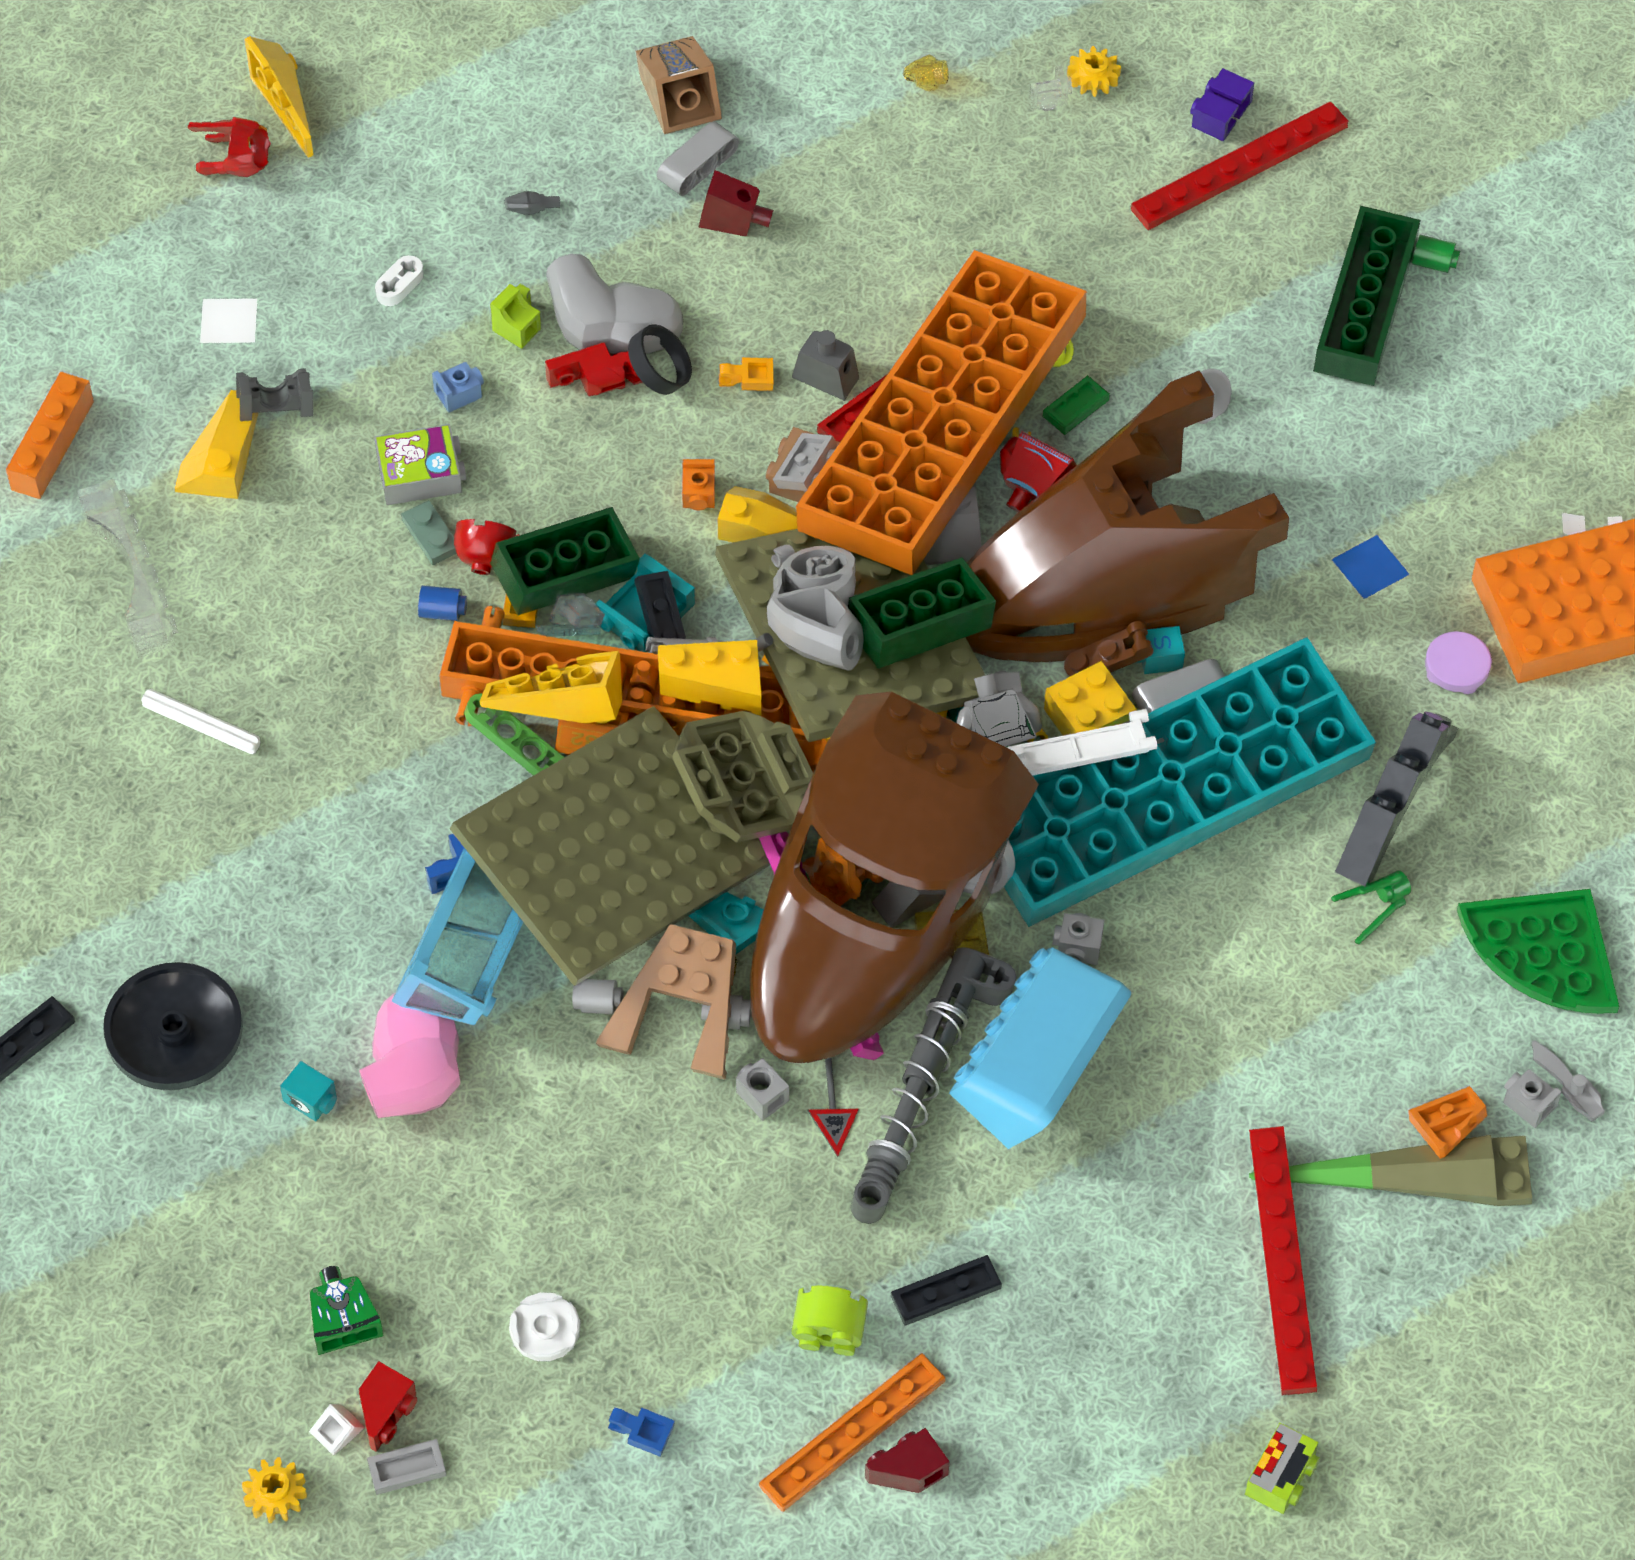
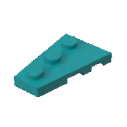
M726 892L689 915V917L708 934L732 939L736 943V955L756 941L764 909L756 906V901L747 896L741 899Z

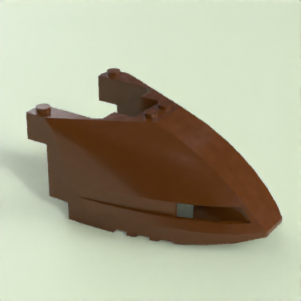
M1200 370L1171 381L1144 409L1109 440L1012 517L967 562L996 600L991 628L965 637L973 652L998 660L1023 662L1065 661L1071 652L1127 629V626L1135 621L1145 622L1147 630L1179 626L1181 635L1224 620L1225 605L1254 594L1258 551L1287 540L1289 516L1275 493L1208 520L1203 518L1199 510L1174 504H1168L1159 508L1152 497V483L1181 472L1184 428L1213 417L1214 393ZM1074 623V634L1018 637V635L1040 626ZM1134 642L1127 645L1128 649L1132 648Z

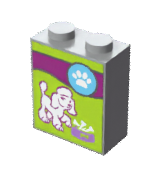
M450 424L374 436L386 505L462 493L461 481L467 480L463 461L457 462L456 455L461 454L458 435L452 436Z

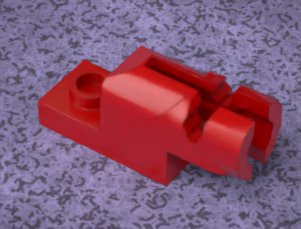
M605 343L545 361L546 379L550 388L558 385L566 386L580 379L587 395L595 396L615 389L626 388L625 379L631 381L633 385L643 383L631 365L628 351L610 356Z

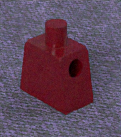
M714 170L698 227L747 236L751 223L769 228L774 210L756 205L760 193L757 187Z

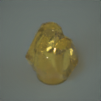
M929 54L907 65L903 70V76L907 81L915 82L916 87L926 91H934L941 84L948 83V65L946 60H938Z

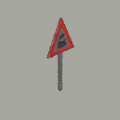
M831 1057L825 1059L829 1109H808V1112L838 1157L859 1108L836 1109Z

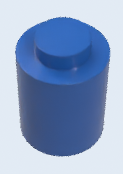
M421 586L418 602L419 618L459 621L460 615L466 614L467 596L462 595L461 589Z

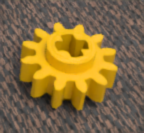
M1094 46L1091 47L1089 53L1079 49V56H1071L1070 65L1067 67V77L1071 78L1070 86L1077 87L1080 85V94L1091 90L1093 97L1097 96L1098 90L1109 94V86H1118V77H1120L1121 66L1117 65V56L1107 57L1108 49L1106 48L1101 53L1096 52Z
M277 1457L274 1461V1466L269 1467L268 1462L262 1459V1470L258 1472L256 1469L249 1468L248 1472L251 1481L242 1482L243 1492L247 1494L243 1498L245 1506H253L252 1511L255 1518H259L265 1512L268 1522L271 1524L275 1519V1514H281V1518L284 1521H288L287 1510L291 1508L293 1511L300 1512L301 1507L297 1499L307 1498L306 1489L302 1487L306 1483L304 1474H296L297 1470L294 1462L289 1463L286 1468H283L281 1458ZM277 1486L280 1487V1488H277V1489H276L275 1493H269V1492H273L274 1487H277Z

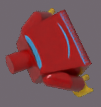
M1013 428L1012 437L1000 450V472L1006 485L1014 490L1006 505L1014 511L1020 512L1028 505L1030 500L1037 498L1077 466L1074 459L1032 437L1030 431L1028 434L1023 431L1019 434V428Z

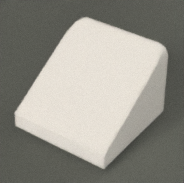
M330 1404L309 1432L329 1452L336 1455L365 1426L342 1404Z

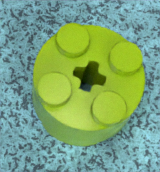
M815 1285L811 1286L809 1293H805L804 1287L800 1288L797 1295L791 1334L799 1340L798 1346L802 1349L818 1351L820 1345L834 1347L833 1351L839 1355L852 1356L855 1354V1348L860 1347L862 1344L868 1300L861 1295L859 1301L850 1298L851 1291L838 1287Z

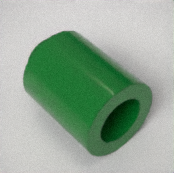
M1420 234L1412 264L1449 273L1450 268L1456 269L1461 251L1455 249L1456 243Z

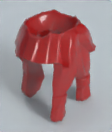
M233 117L232 120L204 121L202 123L190 122L188 125V129L193 132H218L217 134L205 135L206 141L214 143L229 142L228 155L224 161H200L196 163V171L199 174L206 176L212 174H232L239 177H250L264 169L269 163L268 150L271 143L268 132L264 126L256 121Z

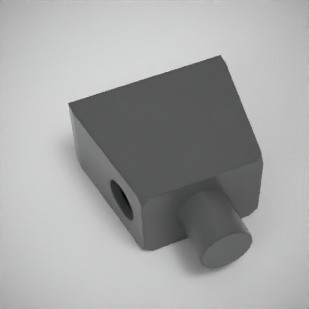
M829 330L813 331L798 353L792 378L845 401L859 380L854 349L849 344L837 340L835 334Z

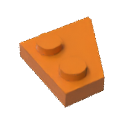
M1470 1086L1408 1110L1409 1121L1440 1159L1446 1157L1487 1117L1486 1105Z

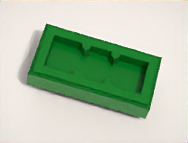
M1087 375L1043 410L1042 417L1062 434L1066 435L1108 402L1110 393Z

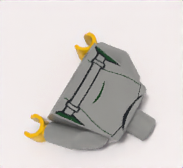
M993 673L974 678L979 697L964 702V708L959 711L957 724L1005 747L1023 741L1033 742L1038 735L1042 740L1048 739V735L1042 729L1038 707L1024 694L1016 692L1014 689L998 691Z

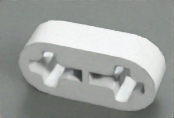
M409 255L398 259L376 282L377 300L385 306H394L400 303L423 279L424 272L421 260Z

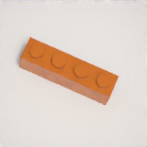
M60 371L6 468L12 491L41 499L94 403L89 380Z

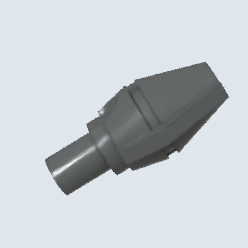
M523 191L506 197L504 204L508 211L532 215L545 211V208H560V197L544 196V194Z

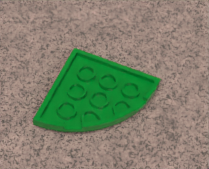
M1591 889L1458 903L1457 913L1460 923L1472 947L1485 964L1510 986L1535 1000L1564 1010L1595 1014L1618 1013L1620 1006Z

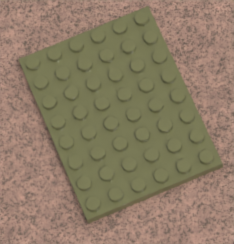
M797 529L716 546L715 556L756 638L764 633H769L773 638V644L763 649V652L808 742L831 737L856 695L892 691L935 713L964 707L965 701L979 697L974 678L983 676L985 673L966 638L879 669L862 648L859 661L852 670L841 669L803 657L789 649L768 625L767 605L774 591L773 578L779 570L771 559L772 555H775L773 550L783 545H790L796 553L801 549L814 546H838L799 532ZM851 552L855 557L856 564L854 596L911 576ZM924 559L914 574L929 569Z
M655 706L454 821L449 828L574 986L665 931L670 924L678 923L770 866L759 838L736 843L727 835L712 832L707 820L698 813L672 758L679 736Z

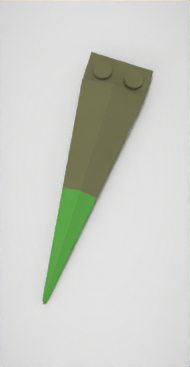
M1491 1135L1463 1139L1442 1159L1436 1155L1429 1145H1421L1289 1166L1291 1183L1402 1192L1494 1206L1532 1204L1526 1136L1491 1138ZM1254 1172L1249 1173V1178L1255 1180Z

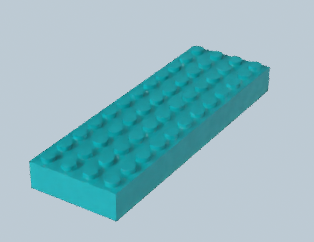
M1308 637L1148 713L1149 721L1142 723L1146 738L1155 736L1156 740L1164 739V742L1157 744V749L1149 750L1146 753L1032 775L1039 785L1008 839L1015 857V869L1013 875L1004 886L1028 927L1370 759L1376 745L1375 739Z

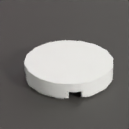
M540 1292L526 1297L520 1302L516 1310L513 1311L510 1316V1336L514 1346L523 1356L535 1361H552L563 1357L574 1348L580 1334V1319L576 1308L570 1302L568 1303L562 1299V1296L555 1293Z

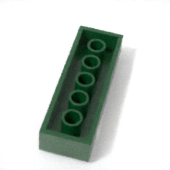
M1360 205L1318 343L1313 372L1366 385H1375L1416 247L1420 219Z

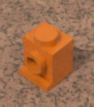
M683 459V508H691L697 511L715 508V459Z

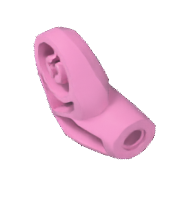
M420 987L416 988L408 1003H406V1006L424 1010L423 1007L450 1013L444 1002L433 992ZM394 994L384 1001L376 1016L372 1042V1053L376 1062L359 1070L368 1098L378 1118L422 1114L439 1108L460 1085L457 1063L459 1036L454 1020L401 1007L391 1002Z

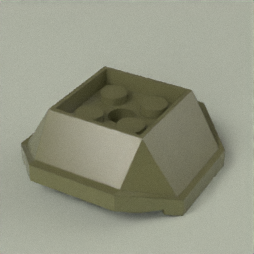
M746 711L687 722L682 729L672 755L698 813L707 820L711 831L727 835L736 843L790 831L813 775L790 725L781 722L773 723L762 716Z

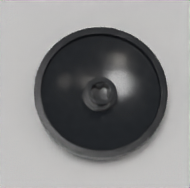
M172 962L146 968L126 980L114 993L107 1006L103 1030L106 1046L112 1061L129 1079L153 1089L180 1090L199 1085L211 1079L227 1066L240 1044L243 1019L238 999L232 988L223 978L199 965Z

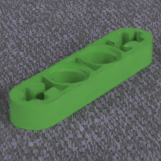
M482 693L470 697L464 712L466 720L532 775L539 773L564 758V756L509 711L486 708L485 713L482 712L477 715L474 711L476 707H481L479 701ZM494 715L498 716L493 725L489 726L490 719L492 720ZM501 724H508L514 729L515 734L512 738H504L498 733L497 727ZM526 745L537 747L540 757L537 759L527 758L523 753V747ZM545 757H548V763H545L543 768L539 767L544 761Z

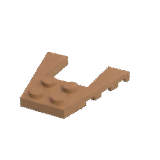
M670 924L600 1034L596 1044L605 1049L631 1055L652 992L711 1006L690 1068L693 1072L725 1080L727 1075L725 1070L726 1053H728L729 1048L728 1023L729 1018H731L732 1008L730 996L734 980L736 943L732 939Z

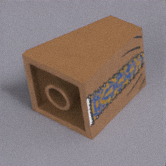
M693 36L636 51L641 81L664 134L722 119L714 66Z

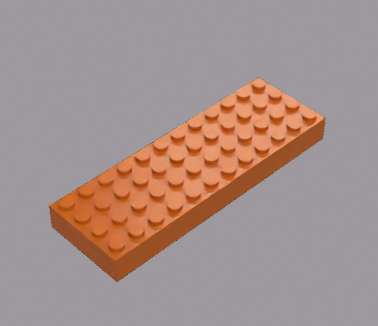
M974 250L796 505L797 530L913 575L1085 319L1087 291Z
M1635 519L1476 558L1472 582L1518 684L1635 654Z

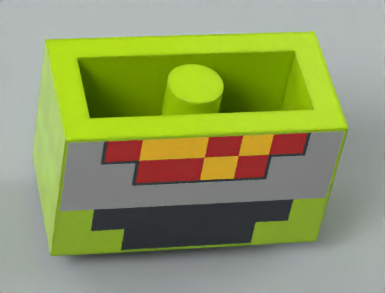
M1279 1423L1247 1481L1245 1495L1284 1515L1289 1504L1296 1506L1304 1490V1486L1300 1485L1305 1474L1311 1477L1320 1461V1457L1316 1456L1319 1442Z

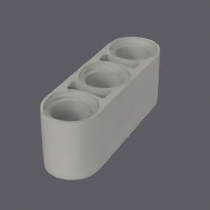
M712 121L660 165L657 171V179L680 196H685L735 153L739 146V138L717 122Z
M1208 659L1146 681L1133 690L1132 697L1139 710L1146 709L1147 713H1150L1225 677V674L1217 660Z

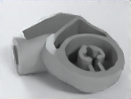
M568 254L559 257L547 268L546 277L557 322L566 341L578 350L605 343L608 352L611 354L627 352L630 339L639 331L652 324L661 325L669 329L678 338L683 331L684 319L678 302L671 295L660 289L649 288L630 282H620L608 286L600 278L591 261L582 254ZM652 335L644 336L643 343L646 354L664 349L660 345L659 337Z
M814 546L801 549L790 555L780 566L773 578L774 591L767 605L768 625L789 649L803 657L845 670H852L856 666L861 656L864 642L861 623L848 609L849 597L854 596L856 585L855 557L851 552L832 546Z

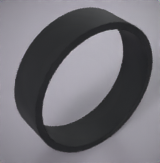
M657 324L648 325L630 339L628 354L631 365L640 380L651 390L659 394L669 395L689 382L692 375L690 357L682 342L669 329ZM652 335L660 338V345L667 351L674 363L677 375L676 383L666 380L653 368L645 353L644 336Z

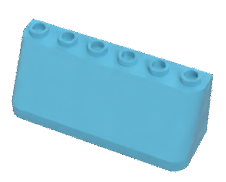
M1053 947L1047 950L1041 948L1032 956L1029 961L1032 965L1031 968L1024 972L1015 982L1016 991L1009 995L1000 1005L1001 1014L987 1025L984 1030L987 1033L986 1037L972 1048L969 1053L972 1057L971 1060L957 1071L954 1076L956 1083L949 1092L1007 1149L1039 1133L1054 1119L1131 996V991L1122 982Z

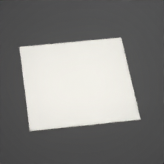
M203 299L200 343L255 342L257 299Z

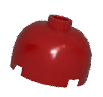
M475 519L458 521L454 534V546L457 556L464 564L471 567V572L479 575H490V571H494L490 562L497 542L520 535H516L517 531L514 528L493 521L485 520L484 525H474Z

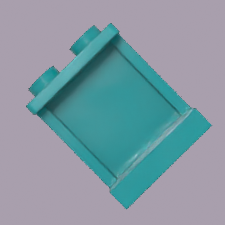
M646 553L639 560L637 573L606 603L598 600L594 604L595 620L598 626L606 632L612 631L629 649L634 650L636 648L642 652H648L646 651V641L649 634L634 582L637 576L668 571L680 617L682 618L695 605V587Z

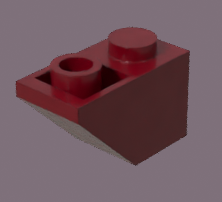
M924 1428L917 1433L912 1431L905 1434L899 1439L897 1445L888 1451L879 1450L874 1453L865 1464V1479L869 1484L920 1493L949 1475L950 1461L928 1430Z

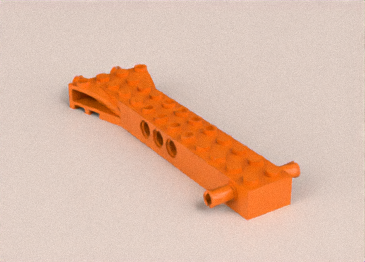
M493 606L485 608L481 625L454 621L439 675L442 696L461 699L455 720L464 726L466 721L464 715L465 707L470 697L479 693L483 694L486 684L522 673H527L533 677L546 671V666L557 664L560 669L577 664V657L619 651L621 662L622 704L619 712L629 713V720L655 706L677 735L680 736L687 722L739 711L751 713V711L734 707L731 710L722 709L720 704L701 701L700 704L660 695L658 654L501 629L505 612L497 606L494 615L491 614ZM759 666L761 716L773 723L781 722L791 726L814 773L827 744L826 740L807 741L771 666ZM476 707L474 711L476 714L478 713L479 708Z

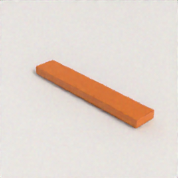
M923 1353L919 1354L760 1481L759 1487L784 1512L945 1382L946 1377Z

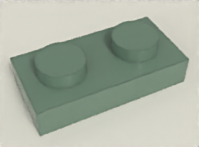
M429 500L401 513L403 523L432 566L457 554L454 546V536Z

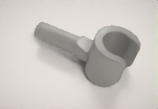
M783 545L773 550L775 555H772L771 559L773 564L779 568L795 551L792 546Z

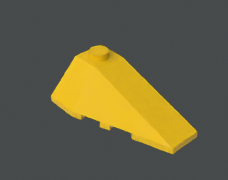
M251 36L245 38L250 78L308 158L313 156L311 135L295 71L298 69L295 58L291 53L286 54L278 43Z

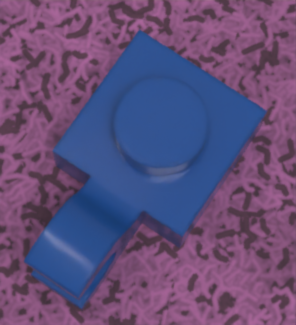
M614 1407L609 1418L610 1424L608 1429L621 1434H630L627 1444L661 1457L674 1428L675 1420L641 1408L637 1417Z

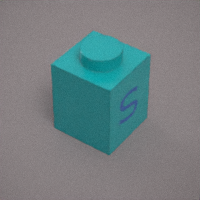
M1180 627L1148 629L1146 639L1151 641L1154 652L1148 658L1136 662L1142 663L1144 675L1182 669L1185 650Z

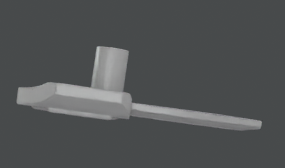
M1532 1041L1533 1060L1563 1085L1561 1093L1571 1105L1591 1122L1602 1116L1605 1110L1601 1104V1094L1582 1074H1576L1573 1077L1565 1064L1554 1053L1539 1042Z

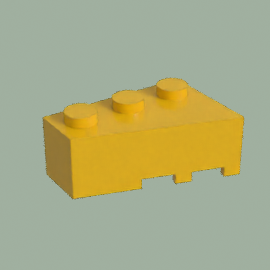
M757 640L658 645L660 695L700 704L701 701L720 704L722 709L731 710L734 707L751 711V713L761 716V685Z

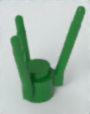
M1397 870L1366 886L1362 885L1331 897V900L1336 902L1359 894L1363 895L1376 891L1378 897L1383 902H1391V905L1355 939V943L1360 944L1395 910L1406 905L1404 897L1409 895L1412 889L1407 876L1402 871Z

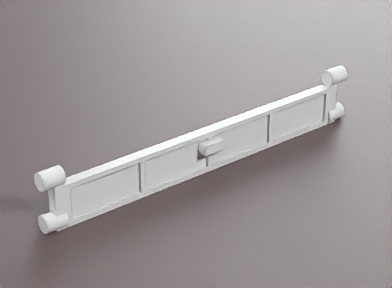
M1142 709L1129 712V723L1007 748L1016 753L1031 775H1037L1146 753L1149 750L1157 749V741L1155 736L1146 738L1142 723L1148 722L1149 719L1147 710Z

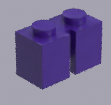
M1222 68L1216 78H1210L1204 95L1201 98L1197 97L1190 109V114L1193 115L1192 127L1224 142L1237 123V120L1232 117L1240 119L1251 104L1255 83Z

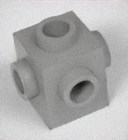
M1064 913L1062 926L1055 925L1052 945L1058 946L1059 951L1083 963L1098 965L1104 920L1091 918L1083 913Z

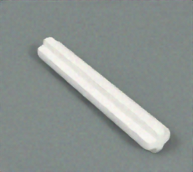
M148 689L142 697L143 707L249 754H255L260 747L259 736L153 689Z

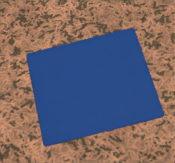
M1378 535L1332 559L1363 599L1409 575Z

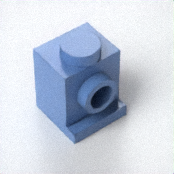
M463 362L442 373H439L438 370L432 373L434 392L448 413L482 398L481 385L484 384V380L477 367L471 369L467 362Z

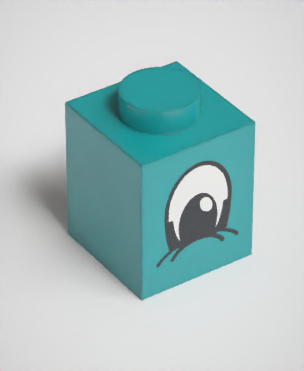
M303 1061L298 1063L280 1085L283 1101L315 1122L323 1113L328 1114L337 1101L334 1081Z

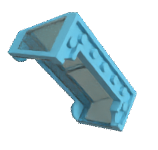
M465 848L391 1002L404 1008L419 1010L427 1014L475 1025L481 1015L488 1017L497 998L492 996L493 986L523 921Z

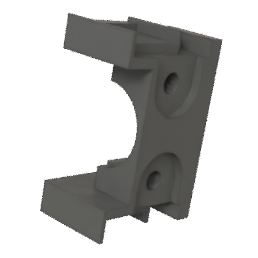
M306 368L298 369L292 375H285L284 381L272 388L259 384L257 377H249L243 372L236 373V398L240 400V421H251L252 413L300 410L301 417H313V390H311L310 373L306 372Z

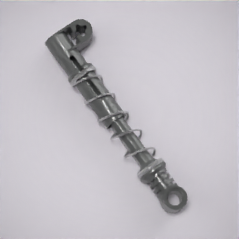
M961 947L956 949L936 998L931 999L926 1006L925 1011L928 1017L921 1034L914 1036L917 1044L909 1061L903 1062L906 1070L902 1081L906 1088L905 1090L901 1088L892 1089L893 1093L901 1098L894 1117L889 1115L881 1116L882 1121L890 1125L884 1140L877 1139L869 1143L866 1152L868 1161L855 1187L850 1207L852 1215L861 1223L871 1224L882 1218L892 1190L897 1182L900 1172L905 1171L910 1164L911 1158L909 1153L913 1152L917 1147V1141L911 1129L924 1125L928 1120V1113L922 1101H929L939 1093L938 1080L941 1073L950 1067L949 1054L952 1047L961 1040L960 1030L967 1026L969 1019L967 1010L972 998L988 1005L998 1006L1012 994L1016 973L1010 964L970 948ZM982 973L988 975L985 983L979 981ZM952 997L956 998L954 1005L949 1004ZM946 1010L951 1011L950 1016L945 1013ZM944 1016L948 1018L947 1022L942 1021ZM939 1027H942L944 1030L939 1042L934 1039ZM936 1088V1092L933 1096L929 1098H924L925 1094L933 1093V1091ZM921 1105L925 1112V1119L922 1123L912 1126ZM910 1133L914 1140L911 1150L906 1151L903 1146ZM871 1197L877 1203L870 1205L865 1203L862 1198Z

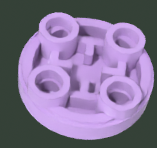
M1459 631L1444 633L1435 638L1429 645L1425 658L1427 678L1430 682L1446 690L1462 692L1464 694H1472L1486 681L1492 664L1491 654L1486 644L1472 634Z

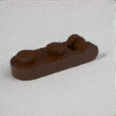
M1132 622L1127 626V629L1071 652L1064 662V669L1067 675L1070 677L1100 661L1103 662L1111 673L1151 656L1154 651L1151 641L1146 639L1148 631L1145 622ZM1134 642L1132 648L1128 649L1127 645Z

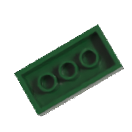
M609 507L497 542L490 564L518 616L628 581L635 575L640 557L613 507Z
M961 557L849 597L848 609L861 623L864 638L863 649L879 669L991 628L996 600Z

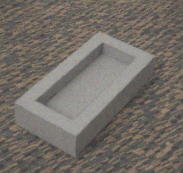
M437 1439L367 1458L376 1495L446 1476Z

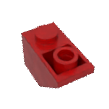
M380 1361L377 1362L358 1389L370 1449L375 1452L378 1451L383 1443L388 1444L393 1439L397 1431V1422L403 1414L408 1416L412 1412L418 1399L416 1397L414 1381Z

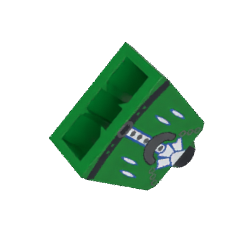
M329 1266L319 1272L322 1286L310 1290L313 1331L318 1355L384 1336L380 1317L360 1279L357 1276L343 1279L338 1266Z

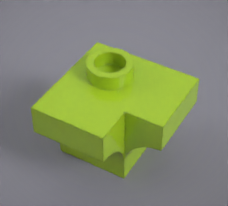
M520 283L515 287L509 284L490 303L493 332L522 349L541 330L540 311L531 306L530 289Z

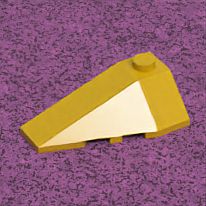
M236 390L229 392L182 461L175 492L238 499L258 413H252L251 421H240V400L236 398Z
M734 486L725 494L717 518L718 539L733 543L797 529L796 509L765 492Z
M619 651L577 657V664L560 669L557 664L546 666V671L533 677L527 673H522L488 683L479 701L480 705L484 708L578 723L597 722L602 724L616 720L622 704Z

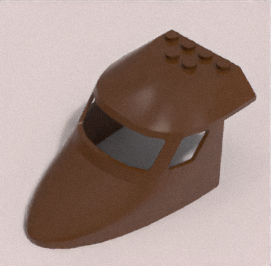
M892 691L855 696L828 740L800 804L768 892L753 950L750 972L752 1017L761 1041L773 1055L787 1062L812 1063L835 1057L869 1039L893 1021L920 995L953 956L985 909L1008 839L1039 785L1013 750ZM812 825L826 845L845 859L893 883L917 890L946 891L927 925L920 930L894 929L860 917L840 907L816 891L800 871V862L810 826ZM982 871L971 897L953 914L967 882Z

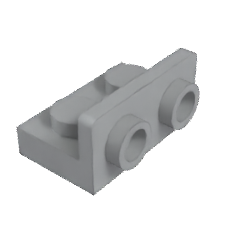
M802 433L773 478L777 488L799 490L805 493L837 448L838 444L834 437Z

